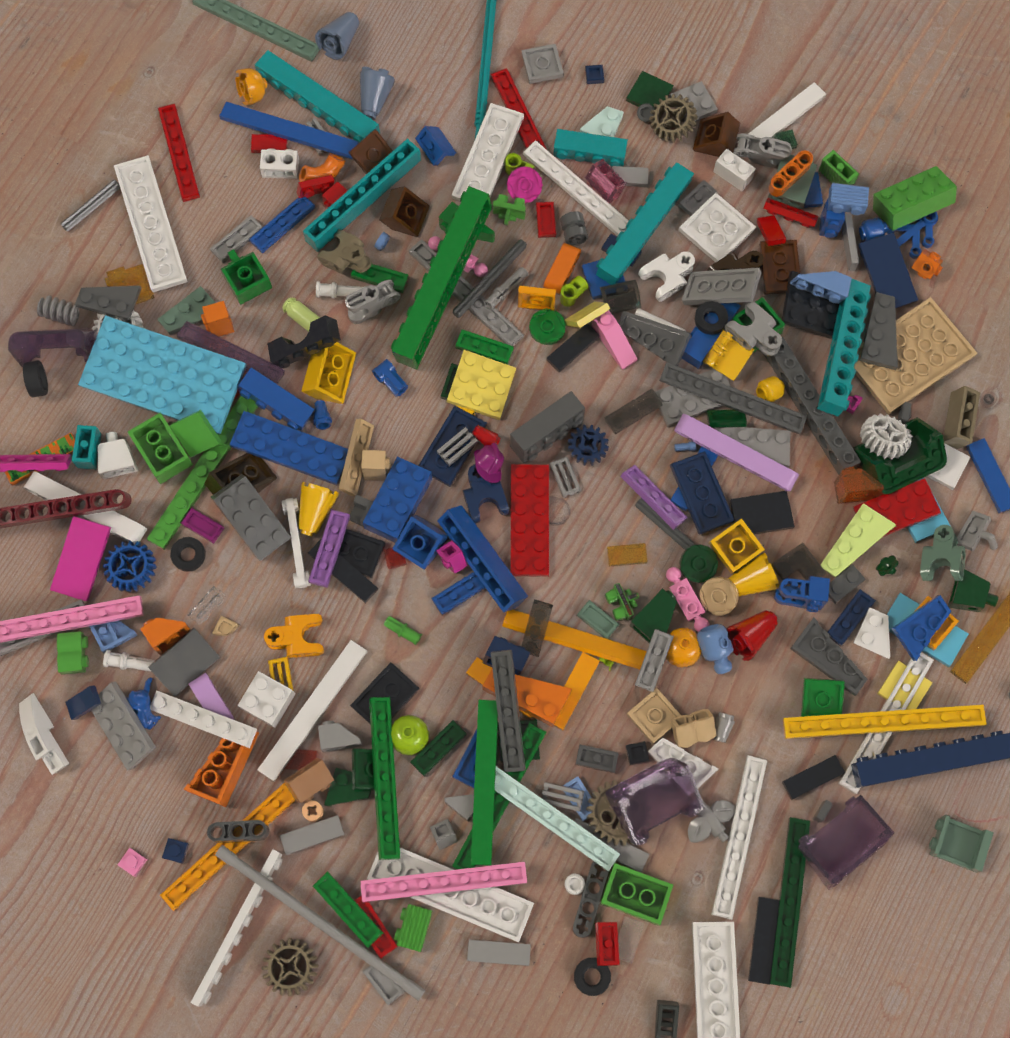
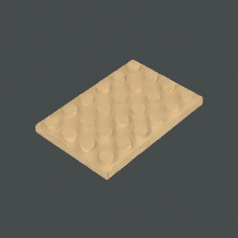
M930 297L896 320L897 370L860 361L864 342L861 343L857 351L859 358L854 369H856L855 374L889 415L900 408L903 403L909 402L977 355V352Z

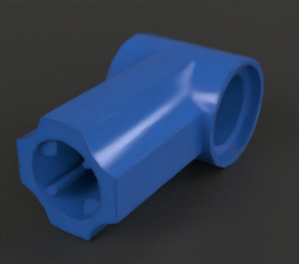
M388 359L372 370L376 379L380 383H384L395 397L401 396L408 389V385L397 374L395 367Z

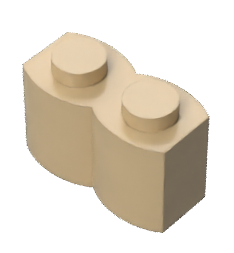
M709 709L698 710L690 715L678 716L671 720L674 741L678 747L688 748L697 742H708L717 736L714 717Z

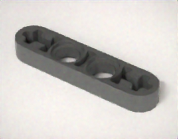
M594 861L590 866L573 924V932L579 938L587 937L592 930L608 876V871L605 869V871H601L599 878H603L602 882L598 879L590 878L591 874L596 876L597 873L594 865L598 864ZM591 882H596L600 886L597 894L589 892L588 885ZM585 902L593 904L594 911L591 914L583 912L582 906ZM579 914L586 918H591V922L586 920L585 923L588 931H584L582 934H579V929L576 928L577 925H581L583 920L579 919Z

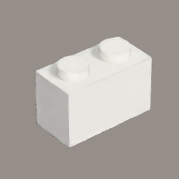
M726 149L717 159L713 172L740 191H743L753 179L756 168Z

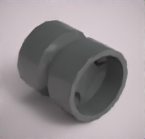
M569 212L560 218L567 244L579 245L587 241L588 233L584 226L585 221L581 212Z

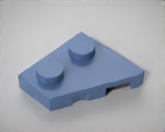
M121 621L89 626L103 653L138 636L134 630Z

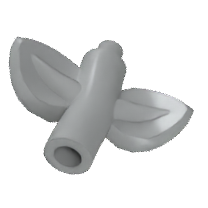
M699 797L689 805L699 816L689 823L688 837L690 842L703 841L711 833L715 838L719 837L722 842L729 838L724 832L726 828L722 823L728 822L734 815L735 806L732 803L719 800L709 807Z

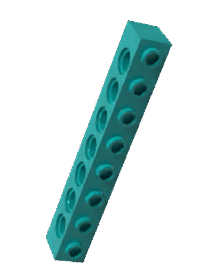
M854 279L851 280L848 297L839 303L817 407L818 410L835 416H839L843 411H846L850 403L848 395H850L853 388L851 380L856 373L854 366L859 358L857 351L862 343L860 336L865 328L863 321L868 313L866 306L871 298V293H869L871 285Z

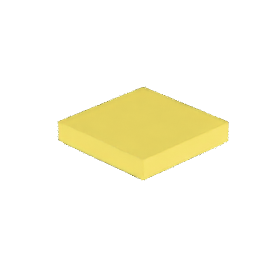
M594 301L565 319V323L567 326L581 328L607 312L610 307L607 303Z
M897 661L877 694L887 700L907 666ZM912 669L909 670L892 702L899 700L901 708L920 677V674L913 675ZM925 677L923 678L906 710L917 709L933 682ZM904 684L910 685L911 689L908 692L902 690Z

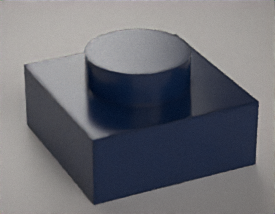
M168 838L162 858L183 864L189 844Z

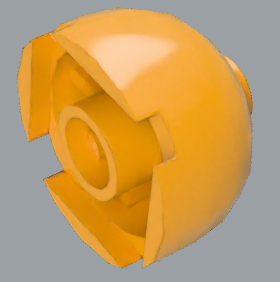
M252 68L237 70L236 73H239V77H235L239 97L243 95L245 99L242 103L247 106L263 99L265 88H267L266 79L257 70Z
M678 628L671 631L669 634L674 637L666 659L676 667L683 668L694 665L702 653L697 640V633L689 628Z

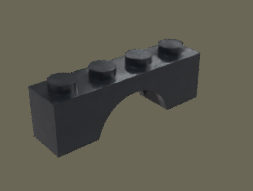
M325 315L310 322L307 336L297 344L284 337H279L267 343L271 364L280 368H287L296 361H302L311 354H317L321 349L332 347L334 343L341 340L337 320Z

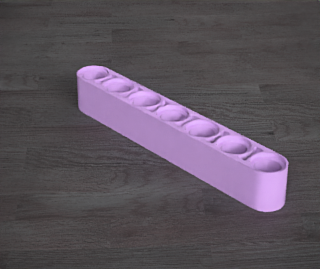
M682 414L674 429L679 435L785 491L790 492L799 476L795 471L689 415Z

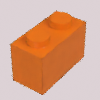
M224 301L202 307L204 314H201L203 324L206 327L207 333L211 332L213 338L235 332Z

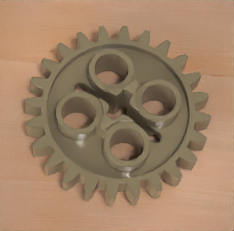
M613 780L612 786L605 782V789L599 786L597 788L598 792L594 791L592 793L595 799L590 798L588 800L592 805L586 808L587 811L591 812V814L586 816L587 819H592L589 827L595 826L596 829L593 831V834L599 832L600 840L606 837V844L613 840L614 846H617L619 841H621L624 847L628 840L632 845L634 838L636 840L641 839L639 833L646 834L647 831L644 827L648 828L651 825L646 821L652 818V815L647 814L652 807H646L650 800H643L642 797L645 795V792L639 794V786L632 789V782L625 786L624 780H621L619 785L616 780ZM609 796H615L618 803L612 804L609 801ZM623 797H626L625 804L620 813L622 815L617 820L616 828L612 829L613 822L618 814L617 810L621 806ZM629 803L634 804L636 812H631L627 805ZM602 814L609 815L611 822H604ZM621 822H626L629 825L628 831L621 828Z

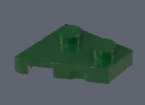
M336 768L333 775L334 781L331 782L324 805L329 807L336 804L369 799L371 790H352V772Z

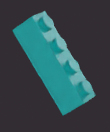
M557 129L553 156L559 159H573L578 162H592L596 165L624 166L628 139Z

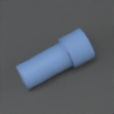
M696 443L674 444L675 452L696 451Z

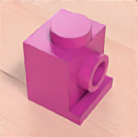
M452 540L436 550L437 554L442 558L441 562L446 569L450 568L454 574L468 566L462 550Z

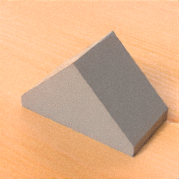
M474 794L444 798L445 804L467 822L473 816Z

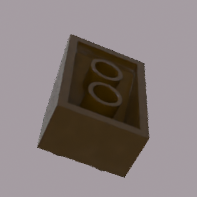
M246 453L209 472L204 484L214 495L243 474L255 490L260 492L275 481L277 477L262 458Z

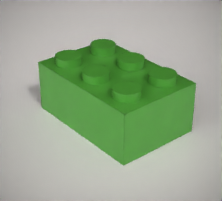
M161 412L128 431L134 444L160 484L193 465Z
M614 863L600 904L659 926L661 925L673 884Z

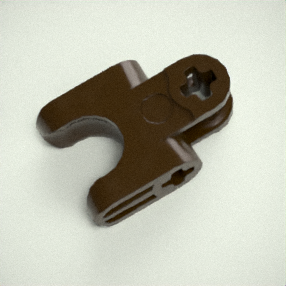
M750 251L741 258H738L733 252L712 264L707 271L759 268L761 270L764 257L758 251Z

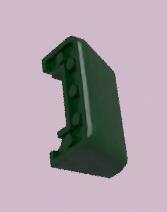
M916 417L906 423V429L911 430L912 442L910 448L903 456L899 458L894 457L892 460L889 457L884 459L881 455L877 456L874 452L870 453L871 450L865 448L864 443L853 447L861 461L860 466L877 489L884 494H890L942 469L946 465L947 455L941 432Z

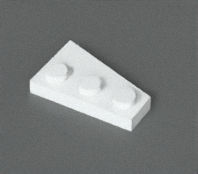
M664 738L659 740L648 751L653 759L688 796H691L718 770L715 766L709 765L702 761V759L693 756Z

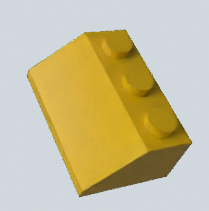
M336 342L332 347L321 349L317 354H311L301 392L315 399L343 404L356 352Z

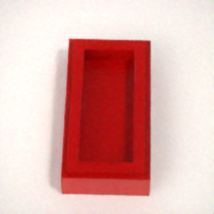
M252 134L251 153H261V150L270 148L275 150L287 149V139L270 134Z
M537 202L538 238L556 237L554 202Z
M775 215L757 218V225L768 246L786 243V237Z

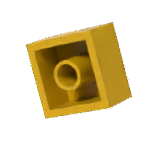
M742 518L708 543L731 574L765 550Z

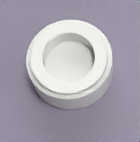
M571 874L566 878L564 886L569 894L578 895L584 890L585 881L581 875Z

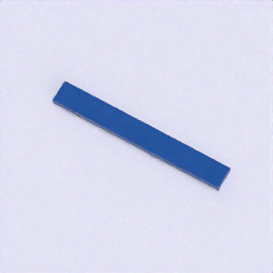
M230 102L225 103L219 115L221 120L349 159L353 158L348 152L358 144V141Z

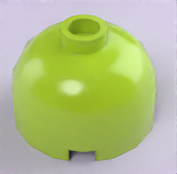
M405 715L394 721L391 728L393 747L397 752L402 755L412 756L426 747L429 741V731L422 719L413 715Z

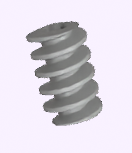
M48 295L46 299L41 298L37 305L38 316H44L46 319L51 318L53 321L72 325V327L78 321L79 308L76 305L73 306L72 302L66 304V301L63 299L59 302L57 297L52 300L51 295Z

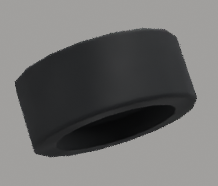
M40 360L25 362L23 364V378L29 396L33 398L47 395L48 382L42 362Z

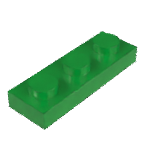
M371 264L370 268L365 272L360 273L352 270L351 278L376 286L385 280H392L394 283L393 289L396 292L403 293L409 275Z
M463 329L455 345L456 349L466 350L507 365L514 351V346Z

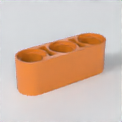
M806 150L799 152L775 174L769 185L770 194L775 197L781 196L810 169L813 162L812 153ZM800 160H806L808 163L803 164ZM791 171V172H793L795 175H794V176H790V175L787 174V172ZM775 183H778V184H780L782 187H781V188H777V187L774 186V184H775Z
M565 242L563 243L545 279L543 288L555 289L556 293L560 295L561 288L567 283L580 257L581 249Z

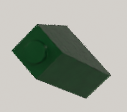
M662 588L637 614L629 626L650 644L655 629L667 633L677 603L676 597L669 590L665 591Z

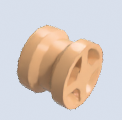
M311 800L302 807V814L308 821L318 822L322 819L324 810L320 803Z

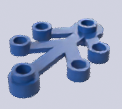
M937 212L916 220L919 222L915 225L907 224L894 230L905 232L897 239L899 247L912 237V248L909 252L911 258L917 259L922 252L920 248V230L925 227V237L922 245L925 248H931L934 244L933 226L938 221ZM887 227V229H888L887 233H888V234L894 232V231H892L891 229H889V228Z

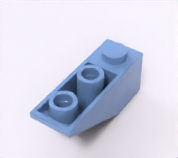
M837 271L799 274L790 281V284L796 286L797 289L806 290L815 296H821L832 303L839 304L848 297L852 277Z

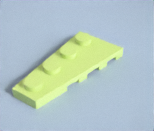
M863 503L819 567L836 578L853 564L855 560L868 551L870 547L883 538L885 534L892 530L896 524Z

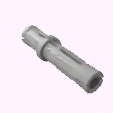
M520 267L500 287H496L493 291L494 293L484 300L486 308L491 310L500 301H504L507 295L529 275L527 270Z

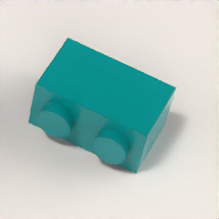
M77 425L72 462L77 468L97 469L98 445L101 443L102 433L96 426Z

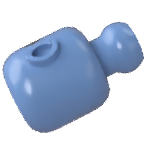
M714 624L701 629L697 633V640L703 657L707 661H714V670L717 674L731 671L732 663L728 660L727 656L733 652V646L726 627L722 624Z

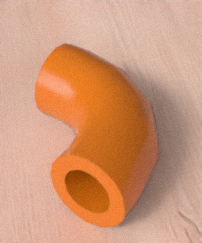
M329 153L326 161L318 167L304 165L299 173V181H307L332 175L335 178L346 161L338 155Z

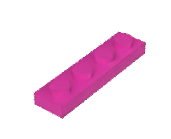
M71 454L0 455V472L17 470L19 472L26 470L45 471L52 469L63 471L68 469L72 461Z

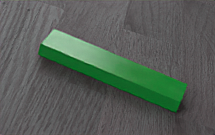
M328 871L313 885L315 890L367 948L383 934L380 928Z

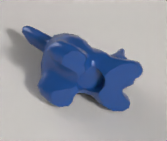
M151 677L146 680L144 690L131 691L129 696L126 697L143 727L148 730L152 729L158 720L161 719L160 716L153 715L150 709L149 692L152 683Z

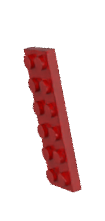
M511 464L510 572L513 576L549 577V465Z

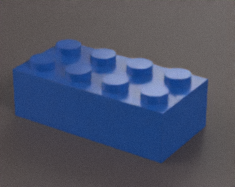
M397 456L363 521L364 529L396 543L410 517L414 516L432 481V472Z

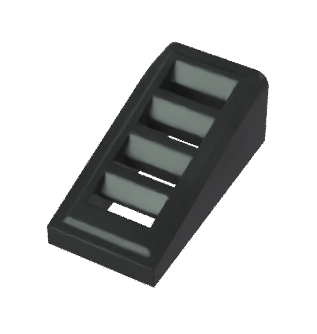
M657 1000L655 1038H660V1035L677 1038L678 1002ZM669 1009L673 1010V1012H663L662 1010ZM662 1017L672 1018V1021H662ZM661 1026H662V1027H672V1031H671V1030H661Z

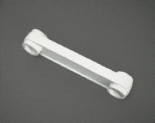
M287 498L282 500L284 515H288L296 567V573H293L295 588L299 589L307 588L311 584L308 582L310 577L309 571H305L298 529L296 513H299L298 499Z

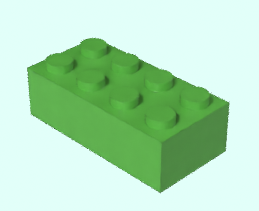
M935 166L874 193L873 211L894 231L956 202L957 186Z

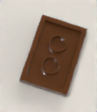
M786 240L784 244L768 246L766 241H760V253L764 257L762 264L764 294L786 293L789 273L791 271L800 273L797 240Z

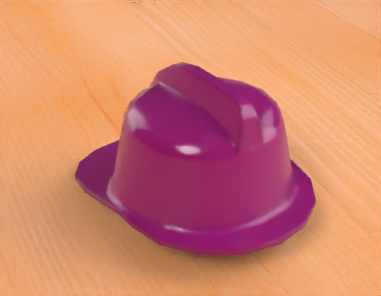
M493 443L474 452L475 466L477 472L484 480L490 483H498L502 477L501 467L504 462V455L498 449L497 443Z

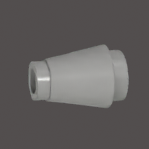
M719 712L715 721L717 736L714 740L726 743L735 723L733 721L735 716Z

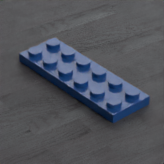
M243 411L230 442V447L336 486L344 469L348 449L246 411Z

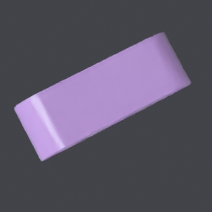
M206 673L188 683L204 709L235 720Z

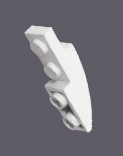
M33 693L19 703L20 721L24 736L36 760L42 758L53 775L66 767L69 762L50 732L54 728L53 724Z

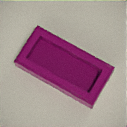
M193 508L190 509L181 522L184 527L213 544L224 530L222 525Z

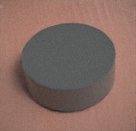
M642 104L637 110L638 118L641 121L649 122V118L654 116L650 112L655 110V108L650 104Z

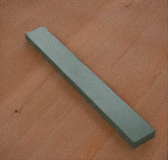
M227 0L192 1L193 5L311 62L320 50L316 43Z

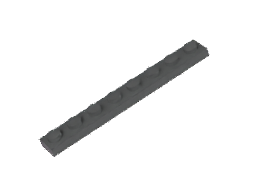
M667 362L659 380L796 434H801L807 418L804 414Z

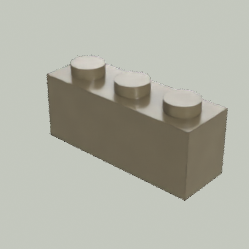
M967 386L951 392L943 435L944 444L959 449L972 443L980 392Z

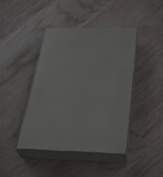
M192 628L149 665L148 668L175 697L189 685L188 683L195 680L217 661L220 656L198 631Z

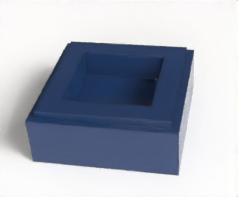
M603 65L585 66L586 84L604 83Z

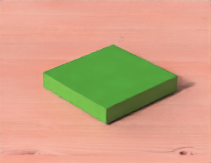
M202 410L194 412L170 425V428L190 457L221 443V439Z

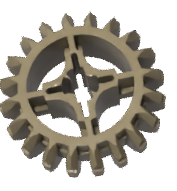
M672 94L671 98L666 95V100L664 101L659 98L660 104H654L656 110H651L650 112L654 116L649 118L650 122H652L650 126L654 129V134H658L659 139L664 138L665 142H668L671 138L673 143L676 141V138L682 141L683 135L688 138L687 132L693 133L692 127L697 125L695 120L698 119L697 114H695L697 110L693 107V102H689L688 97L683 99L681 94L677 98L675 94ZM666 112L665 118L662 119L663 121L660 123V118L662 114ZM687 113V119L685 123L682 125L681 120L685 117L684 115ZM670 114L676 118L677 122L671 118ZM671 127L677 128L675 130H667Z
M288 938L287 945L282 939L280 940V948L274 943L272 946L275 952L271 950L266 952L271 956L270 959L263 958L264 962H269L268 966H262V970H268V973L264 974L263 978L270 977L271 979L266 985L271 986L274 983L273 992L281 988V996L285 994L286 990L288 996H292L293 989L297 995H300L299 987L307 991L308 987L305 983H314L309 978L310 975L317 976L316 972H312V968L319 967L318 964H312V961L316 960L317 956L310 957V954L314 951L313 948L306 951L305 949L308 946L306 942L300 947V939H296L294 945L292 938ZM288 949L297 950L295 955L288 960L279 955ZM302 955L306 960V973L299 968V961ZM275 961L282 968L278 979L274 973ZM293 962L295 964L294 970H296L297 972L288 971L287 973V968H285L286 964L284 963ZM290 975H295L301 979L294 985L283 984Z

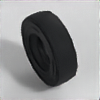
M705 302L696 310L695 324L705 334H718L724 330L728 322L727 310L718 302ZM708 312H714L718 316V321L715 324H709L705 321L704 315Z
M183 537L173 544L170 558L178 569L194 571L203 564L206 551L198 539ZM187 547L195 550V556L190 561H185L181 558L182 550Z
M586 958L576 966L574 982L583 994L597 996L604 993L609 987L611 972L608 966H597V958ZM590 968L597 969L600 973V981L596 985H589L584 979L585 972Z

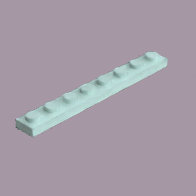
M496 767L495 791L609 872L620 855L617 851Z

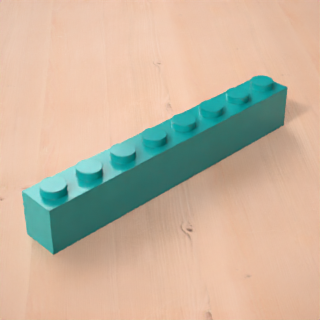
M269 50L255 63V69L274 89L281 90L289 99L293 98L301 107L308 108L316 117L323 118L329 126L336 127L344 136H349L359 143L374 129L380 134L377 122Z
M407 138L303 230L305 241L315 251L319 252L335 237L334 234L338 229L343 230L421 161L420 149Z
M676 162L673 167H668L664 174L665 178L663 180L660 179L655 185L656 190L654 193L650 192L645 199V205H640L635 213L637 216L628 221L625 232L621 231L617 236V243L615 245L611 244L606 252L607 256L605 259L601 258L597 263L596 267L598 270L596 275L613 287L691 183L694 173Z

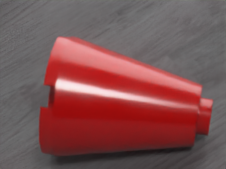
M765 610L727 627L726 629L733 646V653L736 656L738 654L742 655V660L744 661L754 658L778 625L777 616L773 612Z

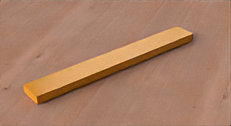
M513 609L507 611L502 627L639 670L647 652Z
M283 783L242 821L260 820L267 824V826L295 802L286 784ZM258 825L255 827L254 834L256 836L264 830L263 826ZM238 826L234 830V836H241L243 828ZM251 841L217 843L162 892L160 896L175 911L226 864L215 856L222 845L237 854Z

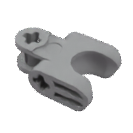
M745 133L737 134L736 139L739 142L738 147L734 149V154L739 157H747L753 163L774 168L780 164L781 160L788 158L792 153V147L786 141L771 137L758 138Z
M385 280L377 286L368 285L349 294L345 299L349 320L354 324H360L378 315L382 308L396 303L401 298V295L393 289V281Z
M754 301L748 302L745 305V313L752 320V324L743 326L732 320L725 325V331L733 335L732 338L746 350L750 351L756 346L767 356L776 355L782 344L781 335L772 329L776 325V321Z

